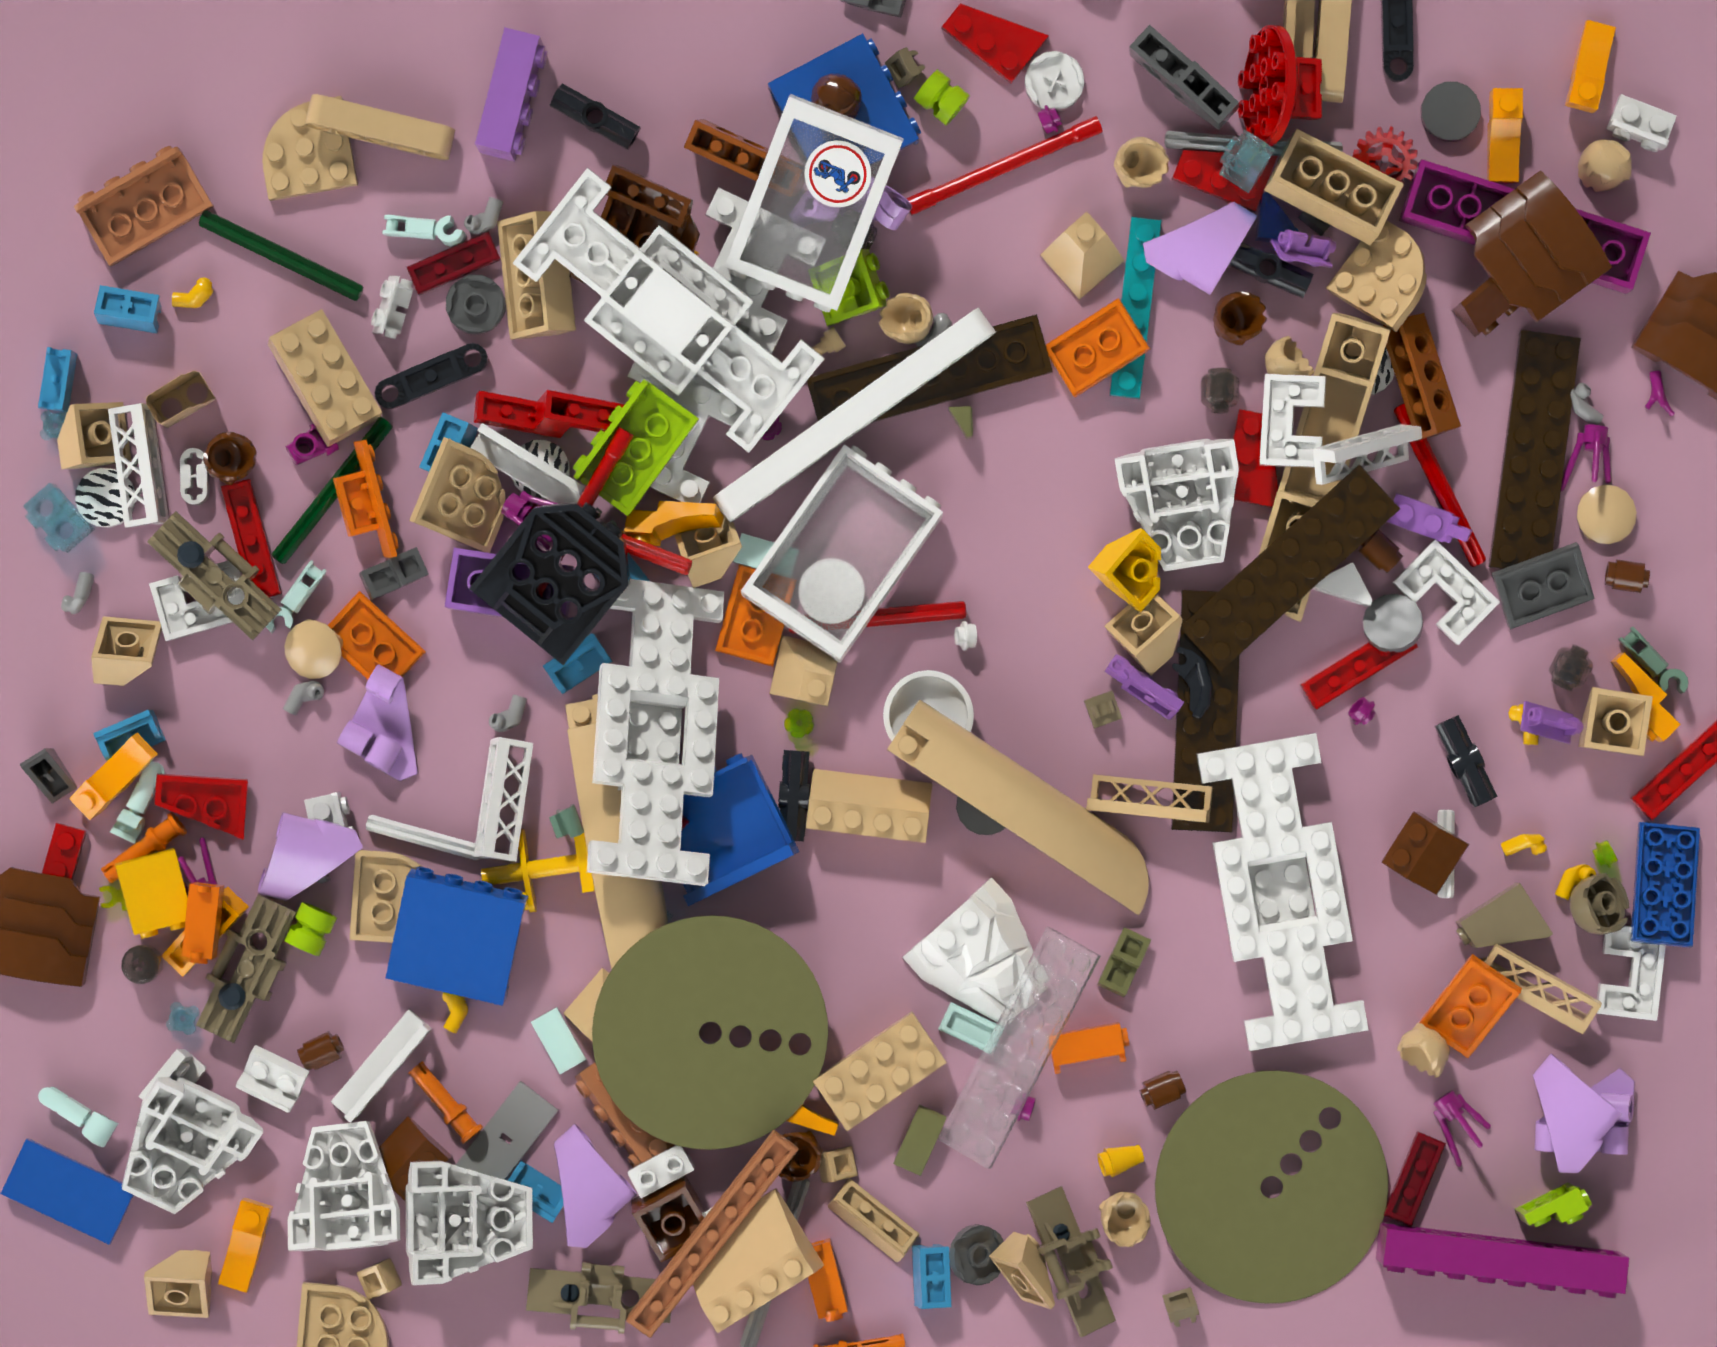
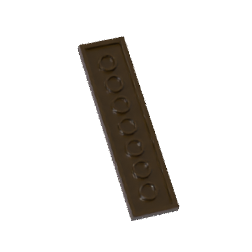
M1037 314L992 326L996 331L994 335L873 422L1053 373ZM923 346L809 377L807 385L817 421L824 418Z
M1521 330L1519 333L1488 565L1490 568L1504 569L1553 551L1572 409L1571 391L1572 389L1574 390L1581 338Z
M1359 464L1183 623L1181 629L1221 672L1401 508Z
M1182 590L1180 613L1183 619L1182 624L1218 592ZM1180 628L1179 647L1192 650L1207 662L1213 690L1209 708L1201 719H1197L1192 716L1193 712L1189 710L1190 688L1186 681L1178 674L1177 695L1184 703L1176 713L1173 783L1212 786L1213 791L1209 823L1172 819L1171 830L1232 832L1234 797L1232 779L1202 784L1197 754L1236 747L1240 654L1220 672ZM1179 653L1178 664L1183 665L1186 662V657ZM1176 789V790L1180 793L1181 796H1182L1186 791H1188V790ZM1193 791L1184 798L1192 809H1204L1205 792ZM1174 792L1172 797V803L1178 799ZM1179 802L1176 806H1174L1186 808L1182 802Z

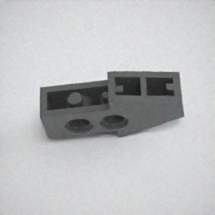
M1148 25L1129 46L1130 56L1167 87L1177 100L1218 130L1239 109V102L1196 61L1192 62L1151 25Z

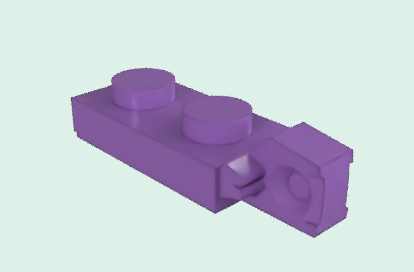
M1396 493L1394 502L1401 509L1387 521L1388 523L1440 542L1451 543L1452 538L1465 542L1469 540L1472 529L1458 525L1460 518L1454 516V513Z
M1117 654L1104 671L1122 683V689L1168 720L1175 716L1184 703L1174 691L1163 688L1154 682L1149 674L1138 671L1134 666L1130 665L1129 660Z

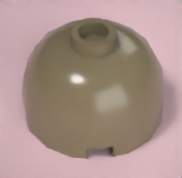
M1606 873L1593 875L1581 880L1573 889L1570 897V910L1577 925L1584 931L1597 935L1621 930L1628 917L1624 918L1625 909L1629 908L1626 890L1617 878H1610L1606 876L1608 875Z

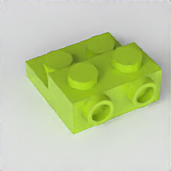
M861 249L838 310L822 311L827 326H832L887 306L886 299L890 296L889 289L884 281L880 282L876 270L880 269V263L875 253H870L869 249ZM845 255L808 269L815 289L831 294Z
M1567 1182L1515 1208L1519 1219L1529 1226L1534 1224L1535 1227L1549 1222L1551 1220L1550 1215L1561 1223L1566 1221L1567 1224H1572L1584 1217L1583 1212L1589 1210L1588 1207L1592 1206V1203L1584 1189L1581 1190L1579 1186L1576 1187Z

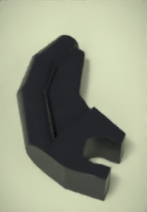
M1177 647L1176 653L1183 654L1186 657V662L1183 665L1173 663L1172 668L1186 681L1190 688L1189 710L1193 712L1192 716L1201 719L1210 706L1213 690L1207 662L1192 650Z

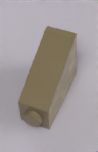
M1514 883L1456 921L1459 929L1456 930L1457 935L1465 946L1470 943L1474 948L1493 946L1496 943L1500 945L1547 938L1553 935L1521 883Z

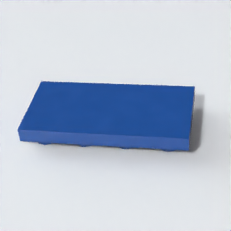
M1648 822L1638 823L1631 942L1693 947L1700 828Z
M29 1138L25 1140L0 1193L108 1245L112 1243L134 1196L122 1190L121 1181Z

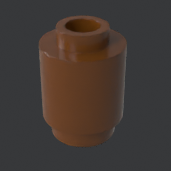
M1379 529L1362 543L1358 550L1378 570L1383 569L1386 573L1403 557L1399 552L1400 548Z
M1617 559L1615 562L1608 561L1605 585L1612 586V589L1636 593H1641L1642 587L1648 588L1650 570H1645V563Z
M330 1031L303 1043V1047L297 1049L304 1068L316 1071L341 1059V1052L344 1051V1046L337 1034L332 1036Z
M1167 1071L1142 1082L1143 1089L1139 1090L1146 1107L1151 1105L1154 1110L1181 1099V1095L1186 1093L1185 1085L1178 1071L1172 1073Z

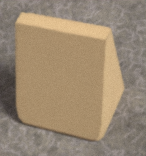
M852 1146L822 1152V1163L819 1172L823 1183L836 1182L858 1176Z
M390 1258L356 1273L368 1300L391 1292L402 1285Z

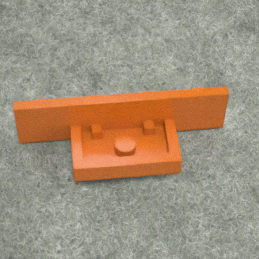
M367 440L354 441L361 471L333 478L348 537L377 530L384 558L396 557V549L399 547L396 534L390 530L388 520L391 519V514L387 503H383L380 491H383V483L380 475L376 474L374 470L375 453L371 444L368 445Z

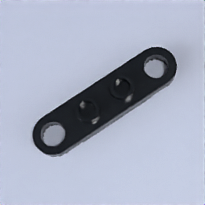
M1381 0L1383 73L1392 82H1402L1411 75L1414 67L1412 0ZM1392 60H1403L1406 64V71L1400 75L1393 73L1390 70V62Z
M470 343L380 381L375 387V399L386 409L398 408L480 373L487 366V352L479 344ZM471 350H476L481 355L480 363L474 367H469L464 361L466 353ZM389 385L395 386L399 392L397 399L392 402H386L382 398L383 389Z

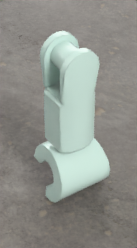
M384 215V219L387 222L386 230H383L382 234L385 236L435 240L436 236H438L442 243L449 247L464 242L467 236L463 230L458 229L453 234L447 235V230L454 226V219L451 215L441 218L438 222L435 219ZM398 222L406 223L405 231H397Z
M312 560L307 564L282 599L281 603L284 605L280 607L282 610L276 615V617H284L285 626L290 630L294 626L292 613L298 614L327 572L325 569L320 570L314 566V561ZM306 575L315 580L311 587L301 582ZM275 618L266 626L271 633L276 629L274 624Z
M152 761L142 771L139 782H137L126 805L130 809L124 808L121 811L110 833L134 844L139 841L145 826V818L140 816V813L145 815L155 794L157 773L164 774L165 772L160 763Z
M55 1087L43 1088L38 1094L39 1101L46 1107L57 1112V1114L78 1127L85 1125L82 1129V1134L97 1146L104 1147L119 1124L94 1111L92 1113V1110L75 1099L68 1097V1095Z

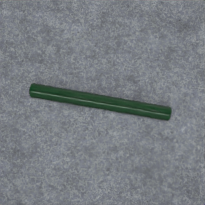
M208 210L204 211L199 219L200 227L353 301H358L363 293V285Z
M380 417L362 440H367L368 445L371 444L375 451L393 426L385 418ZM355 449L272 552V557L279 563L285 564L338 498L333 478L360 470Z

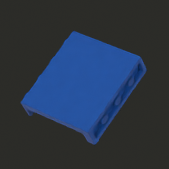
M863 33L768 83V89L779 110L783 113L791 94L811 102L812 89L821 77L828 74L845 75L851 78L860 87L862 92V105L855 117L856 120L904 138L900 150L913 143L914 145L919 143L917 135L921 134V130L914 117L908 119L904 111L907 104L901 92L895 93L890 85L893 77L886 65L880 66L876 58L879 55V51L872 38L867 40ZM795 118L790 127L806 161L817 147L826 142L836 140L852 143L861 149L866 155L870 166L883 160L884 153Z
M742 753L726 760L728 766L718 771L714 766L713 795L710 798L683 795L682 814L691 822L681 832L680 851L710 854L708 884L706 886L683 884L687 892L683 897L688 906L800 852L753 755L745 758Z
M425 867L411 869L406 876L385 979L503 1006L508 994L510 973L524 908L529 896L523 895L521 890L507 887L504 890L493 888L491 883L485 881H475V883L463 881V877L455 874H446L445 876L433 874V870Z

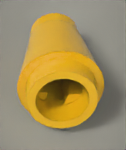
M1140 1145L1104 1148L1103 1152L1097 1154L1099 1167L1104 1177L1111 1175L1113 1178L1144 1162V1155Z

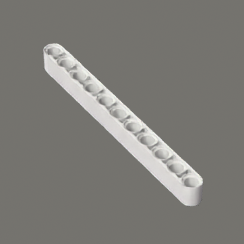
M976 308L724 488L712 499L730 523L989 339L996 331L982 311Z

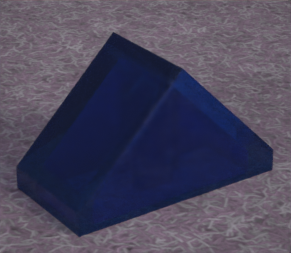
M1265 192L1259 201L1255 241L1270 242L1271 239L1278 240L1279 233L1285 232L1287 229L1300 232L1268 192Z

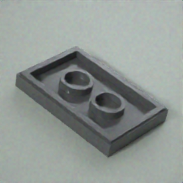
M1577 542L1492 573L1506 623L1510 630L1595 599L1581 549Z

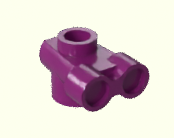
M312 423L309 425V431L297 435L293 442L285 447L295 465H299L324 453L326 456H329L339 450L338 444L334 443L327 447L316 426ZM300 446H307L310 452L303 454L298 451V448Z

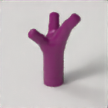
M1661 371L1649 372L1651 396L1645 408L1649 410L1658 401L1669 416H1673L1675 412L1667 401Z

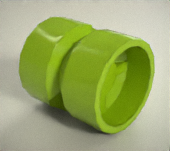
M937 69L916 93L914 100L926 110L932 108L934 110L933 116L947 126L964 107L970 95L958 85L952 87L950 85L951 79Z
M302 902L295 915L298 922L290 926L284 941L307 953L320 956L327 942L324 935L331 933L337 917L316 906Z

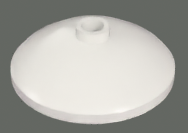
M924 670L907 675L892 688L886 699L883 720L891 741H893L919 700H922L971 732L974 719L971 699L965 688L956 679L945 673Z

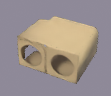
M191 371L181 374L146 397V404L156 422L169 428L217 399L202 374L198 371ZM193 383L205 385L208 396L204 402L195 404L188 399L187 389ZM175 398L180 401L182 411L168 419L162 414L161 405L166 399Z

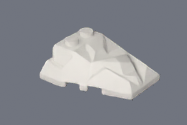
M1200 439L1146 448L1138 453L1115 458L1120 491L1129 502L1137 522L1141 524L1145 532L1161 547V560L1158 561L1164 571L1224 562L1239 472L1234 439Z
M992 877L937 928L902 957L922 980L1004 1027L1049 988L1012 899Z
M158 1077L141 1104L122 1182V1190L176 1214L204 1191V1186L215 1177L220 1179L225 1175V1169L236 1160L241 1162L245 1159L263 1134V1128L251 1117L242 1114L240 1107L236 1103L183 1077H179L176 1081L169 1077Z
M361 1121L312 1127L303 1160V1165L306 1166L302 1184L297 1183L295 1190L296 1193H299L295 1210L290 1211L287 1220L288 1251H335L384 1246L401 1240L400 1209L370 1122Z
M443 1161L410 1162L408 1184L405 1189L406 1253L409 1257V1272L412 1285L444 1284L464 1273L475 1272L487 1264L498 1263L533 1249L531 1187Z

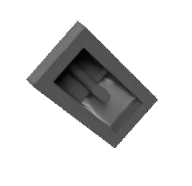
M44 748L20 764L24 772L51 803L56 802L77 788L76 783L54 748Z

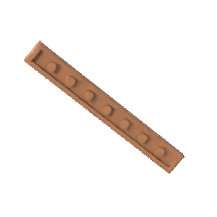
M773 1130L628 1314L626 1322L647 1337L651 1338L799 1150L795 1144L777 1131Z

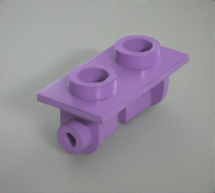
M1287 229L1285 232L1279 233L1278 240L1271 239L1270 241L1278 257L1286 262H1303L1312 267L1324 266L1332 268L1333 266L1328 256L1335 251L1336 243L1330 237L1312 234L1307 244L1306 241L1309 237L1307 233Z
M1524 701L1520 730L1570 744L1571 736L1582 732L1583 723L1574 717L1573 714Z

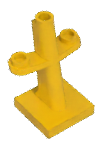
M521 829L518 847L521 862L481 869L482 881L489 882L492 885L523 880L525 892L522 894L529 896L524 911L529 910L530 913L537 912L532 879L579 872L582 893L595 891L592 873H587L588 852L584 833L574 837L576 854L529 861L525 830Z

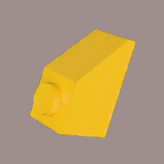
M1139 528L1107 544L1090 563L1088 568L1106 587L1137 611L1142 612L1160 591L1158 560H1161V547L1144 529Z

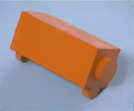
M200 882L189 884L182 957H190V963L208 964V959L212 960L217 957L225 885Z
M1119 1022L1047 1035L1055 1074L1061 1073L1060 1065L1119 1055L1120 1062H1126L1124 1046H1129L1128 1033L1126 1028L1121 1029Z
M830 1238L811 1243L825 1265L808 1277L818 1319L825 1318L826 1322L836 1321L844 1318L843 1313L848 1312V1306Z

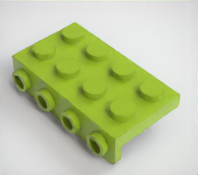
M643 379L641 383L638 381L633 383L626 393L629 400L623 408L619 405L615 408L608 418L612 422L605 432L600 430L590 443L594 447L588 456L582 454L572 468L576 471L573 478L587 486L617 428L621 427L633 434L634 437L624 455L617 462L599 496L627 516H630L699 421L698 417L646 379Z

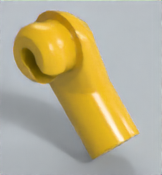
M205 277L199 278L189 293L173 292L172 307H201L213 293L212 281Z
M1524 704L1510 707L1508 715L1511 721H1518L1521 724ZM1524 732L1523 744L1538 745V735Z
M1520 834L1501 843L1506 856L1529 847L1533 855L1547 851V845L1544 843L1545 838L1540 834Z
M1586 864L1566 869L1555 895L1569 900L1574 886L1578 885L1581 880L1596 875L1595 870Z
M443 992L442 999L447 1003L450 1015L443 1027L456 1034L468 1013V1006L465 997Z

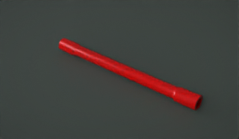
M1094 116L1072 126L1064 132L933 189H927L906 199L912 205L910 214L911 216L935 206L940 201L1034 160L1103 133L1101 124L1097 116Z
M621 427L617 428L605 450L602 460L578 502L582 505L587 502L593 506L614 467L622 458L633 439V434ZM547 582L540 583L538 586V592L542 597L549 584Z

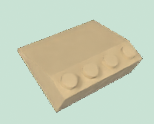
M775 1188L759 1199L693 1283V1287L703 1311L716 1332L719 1333L825 1265L779 1191Z

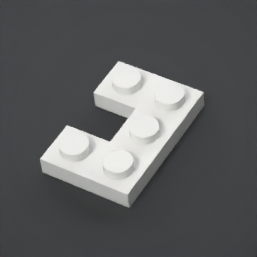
M1265 374L1260 465L1315 468L1313 448L1322 446L1323 437L1293 435L1294 407L1325 408L1326 376Z
M1433 540L1392 582L1405 596L1415 603L1436 583L1456 604L1435 625L1456 645H1459L1500 603L1437 540Z
M229 561L216 564L235 581L242 576L241 572ZM179 575L149 583L164 638L167 642L233 623L217 607L209 615L199 602L187 603L185 592L178 586V582L181 580ZM240 588L234 589L228 596L230 603L233 605L242 603L245 596L243 590Z
M1624 926L1619 931L1604 934L1603 954L1632 957L1628 987L1598 984L1597 1000L1602 1002V1005L1597 1014L1657 1021L1666 945L1631 942L1632 927Z

